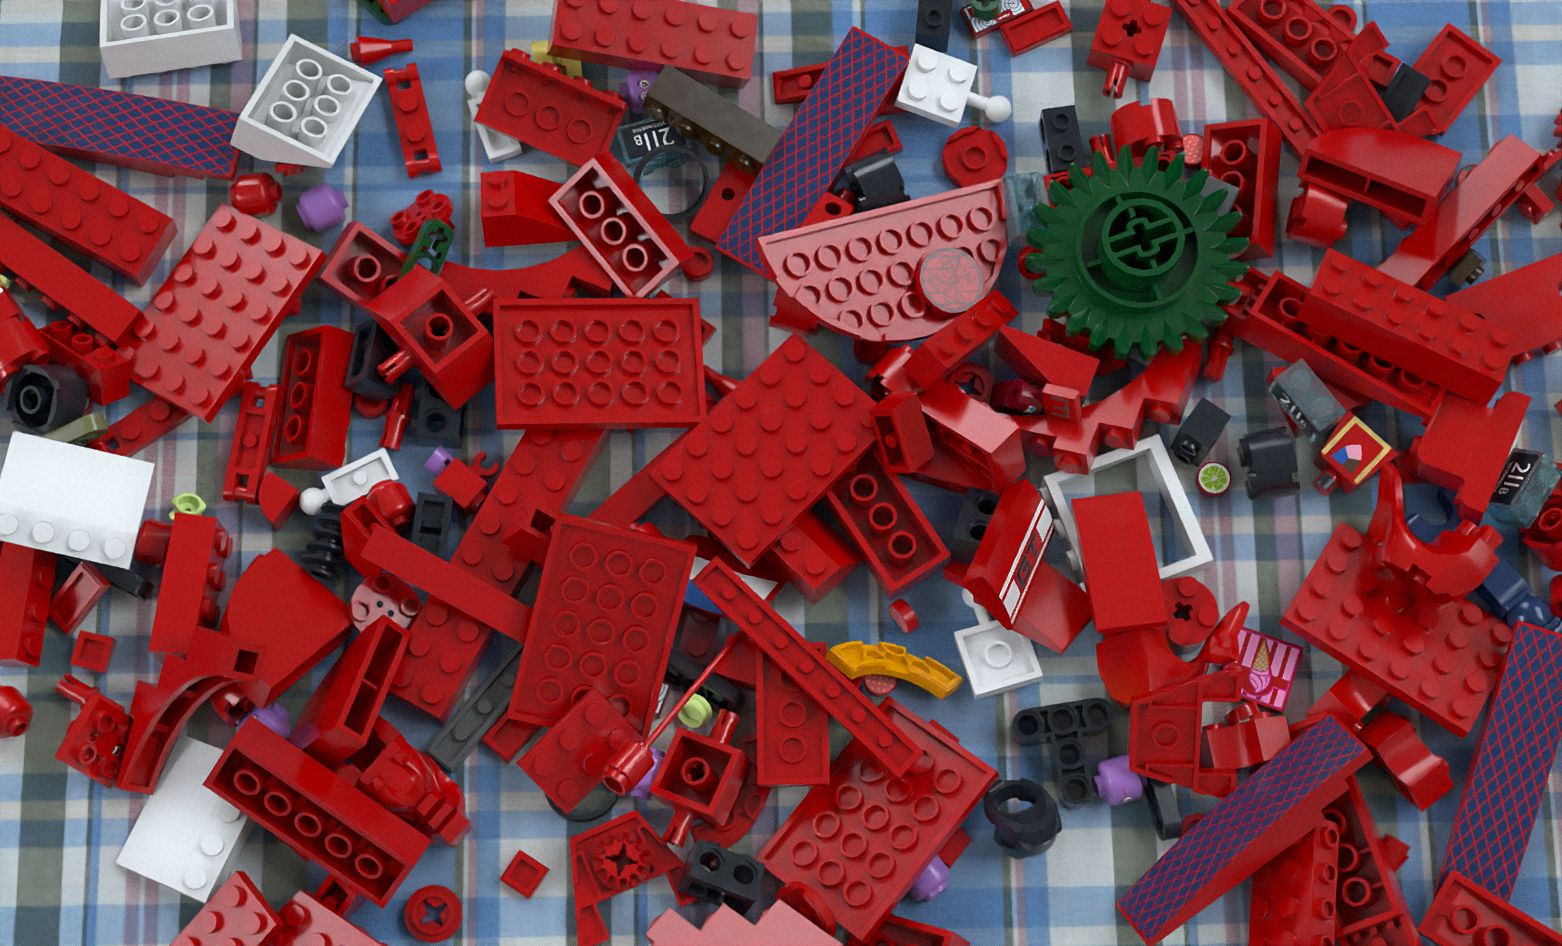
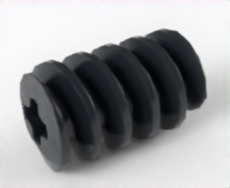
M324 502L320 508L325 515H319L315 520L321 528L311 530V536L316 541H308L306 543V549L311 554H303L301 556V562L307 566L302 568L317 577L340 581L341 577L333 570L334 568L346 567V564L338 557L339 555H344L340 513L347 507L332 502Z

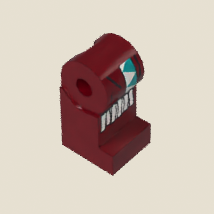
M1019 378L993 384L989 406L996 413L1018 416L1027 413L1037 415L1044 406L1042 397L1044 387L1030 385L1025 380Z

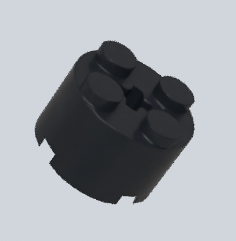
M886 147L860 158L844 168L848 178V185L852 193L858 198L862 212L911 200L910 195H905L904 193L905 183L891 154L887 153Z
M26 365L22 367L23 369L19 373H13L6 384L4 393L6 411H11L14 419L11 423L22 433L30 435L48 434L83 417L88 384L84 378L79 377L74 370L67 366Z
M1286 426L1243 434V438L1239 439L1237 456L1240 467H1247L1248 469L1245 489L1249 500L1256 499L1257 502L1300 493V481L1294 482L1292 474L1299 471L1291 437L1289 434L1285 435Z

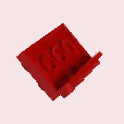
M512 48L511 51H503L473 122L578 168H581L593 156L608 152L621 119L628 107V104L622 101L624 98L622 95L605 89L604 93L592 88L593 83L583 77L574 75L572 79L560 74L562 69L549 62H543L540 65L529 60L531 55L520 49Z
M1326 819L1252 873L1248 946H1335L1338 844L1340 840L1337 823Z

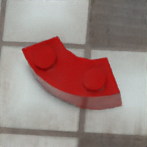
M1350 668L1305 714L1311 717L1327 710L1329 714L1333 713L1355 735L1364 726L1360 721L1361 718L1377 703L1384 707L1394 695Z
M1386 709L1355 735L1370 750L1374 757L1371 761L1377 769L1381 767L1389 772L1394 782L1393 787L1407 801L1423 812L1454 787L1448 774L1450 767L1440 755H1434L1415 734V726L1406 716L1402 715L1399 717Z
M1260 712L1250 715V721L1223 728L1222 723L1203 726L1199 768H1232L1236 770V773H1241V770L1245 768L1262 767L1291 744L1286 716L1271 717L1270 712Z

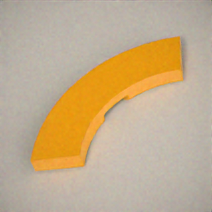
M851 641L830 648L825 656V659L851 680L868 674L894 676L926 689L941 701L958 690L964 681L962 677L928 656L923 660L906 653V647L892 643L879 642L878 645L863 644L862 641Z

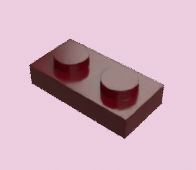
M686 605L679 652L707 668L715 657L720 617L709 615Z

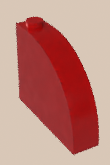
M1368 127L1342 128L1323 133L1307 145L1296 177L1425 226L1452 184L1463 153L1417 136L1393 130Z
M276 547L266 555L259 554L256 556L248 569L238 579L232 590L220 626V631L267 648L258 683L236 682L240 690L261 710L265 709L351 638L355 630L349 614L350 606Z
M384 614L364 629L342 653L315 690L295 725L289 742L329 770L363 748L367 743L412 633Z

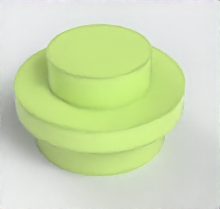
M694 694L680 710L678 717L685 725L696 728L705 725L711 719L712 709L705 698Z

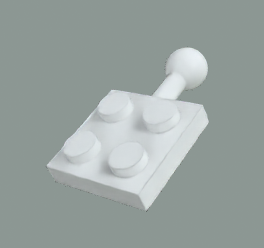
M915 43L910 55L911 60L906 67L894 106L953 128L958 127L966 104L985 111L987 117L993 122H1003L1010 116L1011 104L1007 98L993 96L989 99L970 92L978 66Z
M963 588L962 598L966 605L974 608L979 625L954 632V640L975 700L1042 681L1043 673L1031 640L1013 630L1007 631L998 620L993 621L990 612L985 607L974 603L973 595Z

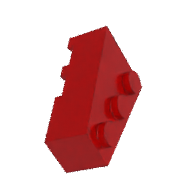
M940 380L919 398L922 403L925 423L932 440L948 454L955 450L969 462L966 469L973 475L979 471L993 483L991 490L996 495L1000 496L1005 487L1012 484L1026 470L1020 428L1013 419L1009 417L1004 418L994 412L985 402L976 401L966 395L959 386H952L944 380Z

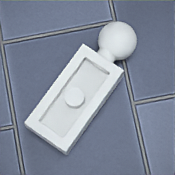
M481 70L472 71L465 79L466 90L469 94L476 97L467 101L473 119L491 80L490 76ZM475 122L490 164L522 154L517 140Z
M382 448L321 477L326 488L320 490L312 487L304 490L300 495L299 505L306 514L317 515L322 512L320 507L324 502L332 500L333 503L346 506L356 501L362 495H369L370 488L376 483L386 479H392L394 482L400 479L385 448Z

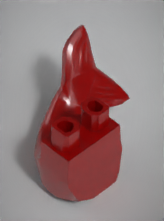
M1383 462L1378 486L1377 506L1365 536L1372 540L1373 545L1383 544L1382 562L1392 575L1423 605L1440 609L1458 603L1481 585L1497 565L1500 559L1493 552L1504 540L1503 537L1490 525L1484 524L1479 529L1471 521L1463 520L1454 532L1444 530L1430 543L1426 544L1419 540L1409 530L1404 520L1402 483L1399 471L1393 464Z
M1242 601L1228 611L1207 638L1198 655L1189 662H1184L1177 657L1169 648L1164 632L1154 629V627L1104 633L1105 641L1096 644V656L1099 676L1115 703L1130 712V697L1207 675L1210 663L1228 665L1237 661L1239 658L1238 635L1245 622L1250 605Z

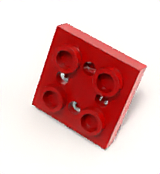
M91 694L77 719L71 721L66 729L67 736L54 757L97 783L111 789L118 777L134 719L103 699Z

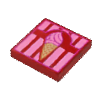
M1242 626L1238 635L1239 658L1233 663L1223 665L1221 670L1240 666L1242 669L1241 701L1245 703L1255 701L1258 707L1282 715L1304 647Z

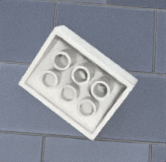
M101 0L99 47L109 79L129 78L134 75L163 73L175 69L197 68L203 65L226 64L242 60V39L237 0Z
M291 33L239 116L230 145L261 160L331 169L383 78Z
M13 431L0 477V540L129 569L155 463Z
M180 735L157 781L154 793L149 796L116 864L205 905L226 883L256 822L202 785L224 750L186 735Z

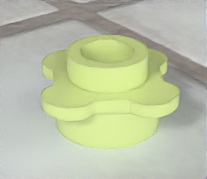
M183 493L175 496L171 501L173 511L169 513V519L173 522L175 512L202 515V512L206 509V504L199 496L192 493Z

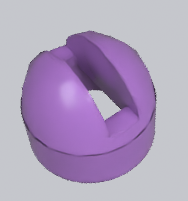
M440 445L423 467L432 474L439 476L453 461V456Z

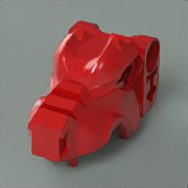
M378 715L372 731L387 746L363 773L353 764L349 766L344 761L330 770L431 839L432 841L429 845L440 844L455 848L472 829L471 821L466 815L465 797L460 786L442 771L433 758L413 748L401 732Z

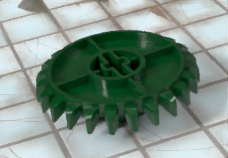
M1122 145L1115 169L1110 170L1102 152L1097 150L1094 152L1091 161L1090 178L1086 176L1077 163L1072 162L1069 165L1067 179L1071 188L1070 192L1053 179L1049 183L1048 197L1056 209L1037 202L1033 211L1034 218L1047 230L1029 227L1026 234L1027 243L1034 249L1042 251V253L1028 254L1025 261L1029 271L1044 275V277L1033 282V293L1038 297L1051 296L1052 301L1047 306L1046 315L1050 319H1059L1065 316L1068 320L1065 334L1071 339L1078 337L1082 332L1090 335L1088 349L1096 353L1106 343L1113 345L1115 358L1125 360L1130 348L1138 349L1144 361H1151L1156 355L1157 347L1161 345L1171 356L1179 355L1184 347L1182 337L1185 336L1190 342L1197 345L1206 341L1208 332L1201 324L1202 322L1214 327H1220L1226 322L1229 315L1218 307L1216 303L1224 306L1235 305L1243 293L1241 290L1225 284L1226 282H1237L1244 279L1249 271L1250 265L1229 262V259L1236 258L1245 252L1250 243L1249 238L1237 237L1227 239L1226 237L1238 226L1243 215L1241 211L1218 217L1217 212L1226 200L1229 192L1226 187L1221 188L1204 198L1200 193L1206 183L1209 170L1203 168L1193 175L1187 183L1180 178L1185 158L1180 153L1172 160L1166 171L1162 172L1158 171V150L1156 146H1151L1148 149L1140 168L1134 167L1129 146ZM1168 261L1159 267L1157 266V264Z

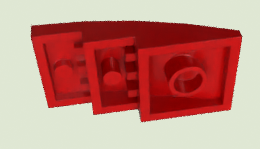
M1134 491L1071 499V511L1077 531V546L1084 570L1083 581L1096 634L1167 626L1168 621L1157 560L1141 492Z
M951 560L943 569L944 579L965 588L962 582L970 564ZM1042 560L1012 630L1063 654L1093 619L1087 594L1071 580ZM973 596V602L976 603V604H979V605L983 606V605Z

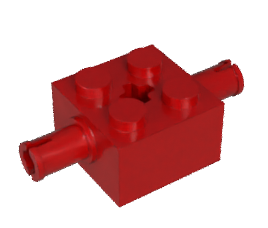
M1151 0L1105 1L1086 64L1108 71L1104 87L1102 88L1103 95L1109 97L1112 86L1115 85L1116 88L1112 99H1121L1127 77L1150 83L1173 8L1152 3Z
M720 709L709 737L678 727L649 790L661 804L675 810L667 830L662 836V840L673 846L676 844V847L683 848L694 820L702 819L724 827L752 764L742 750L729 746L734 731L741 720V717L731 711L727 714L726 709Z

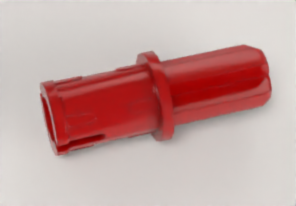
M1216 327L1212 341L1208 342L1207 349L1209 354L1202 374L1205 380L1212 383H1218L1223 378L1228 357L1234 353L1232 345L1235 335L1220 327Z
M405 382L401 383L398 395L394 397L391 410L386 411L384 414L387 418L378 443L379 447L400 452L407 424H410L412 421L408 415L415 396L414 385Z
M69 673L63 676L66 681L60 679L56 686V693L78 704L80 710L83 709L90 695L93 694L120 711L125 712L122 705L101 694L100 688L97 686L90 687Z

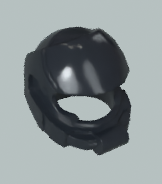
M1025 778L1006 781L997 779L983 796L985 816L991 824L996 825L994 840L1006 854L1015 859L1021 860L1045 853L1054 844L1057 834L1062 831L1061 818L1056 802L1040 784H1036L1031 780ZM1012 798L1033 804V806L1019 812L1006 813L998 810L1003 802Z

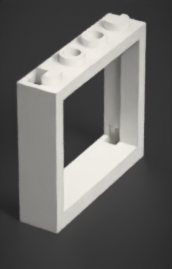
M1157 434L1138 441L1134 450L1119 448L1095 457L1089 474L1143 454L1145 455L1189 556L1187 559L1158 569L1162 584L1169 579L1185 577L1204 570L1210 566L1214 559L1161 437ZM1060 470L1044 476L1040 485L1041 489L1038 490L1047 508L1050 507L1055 519L1053 520L1055 536L1058 540L1063 539L1068 550L1065 552L1068 567L1072 572H1077L1081 581L1078 587L1086 593L1083 581L1084 570L1077 546L1075 523L1059 486L1087 475L1070 474Z

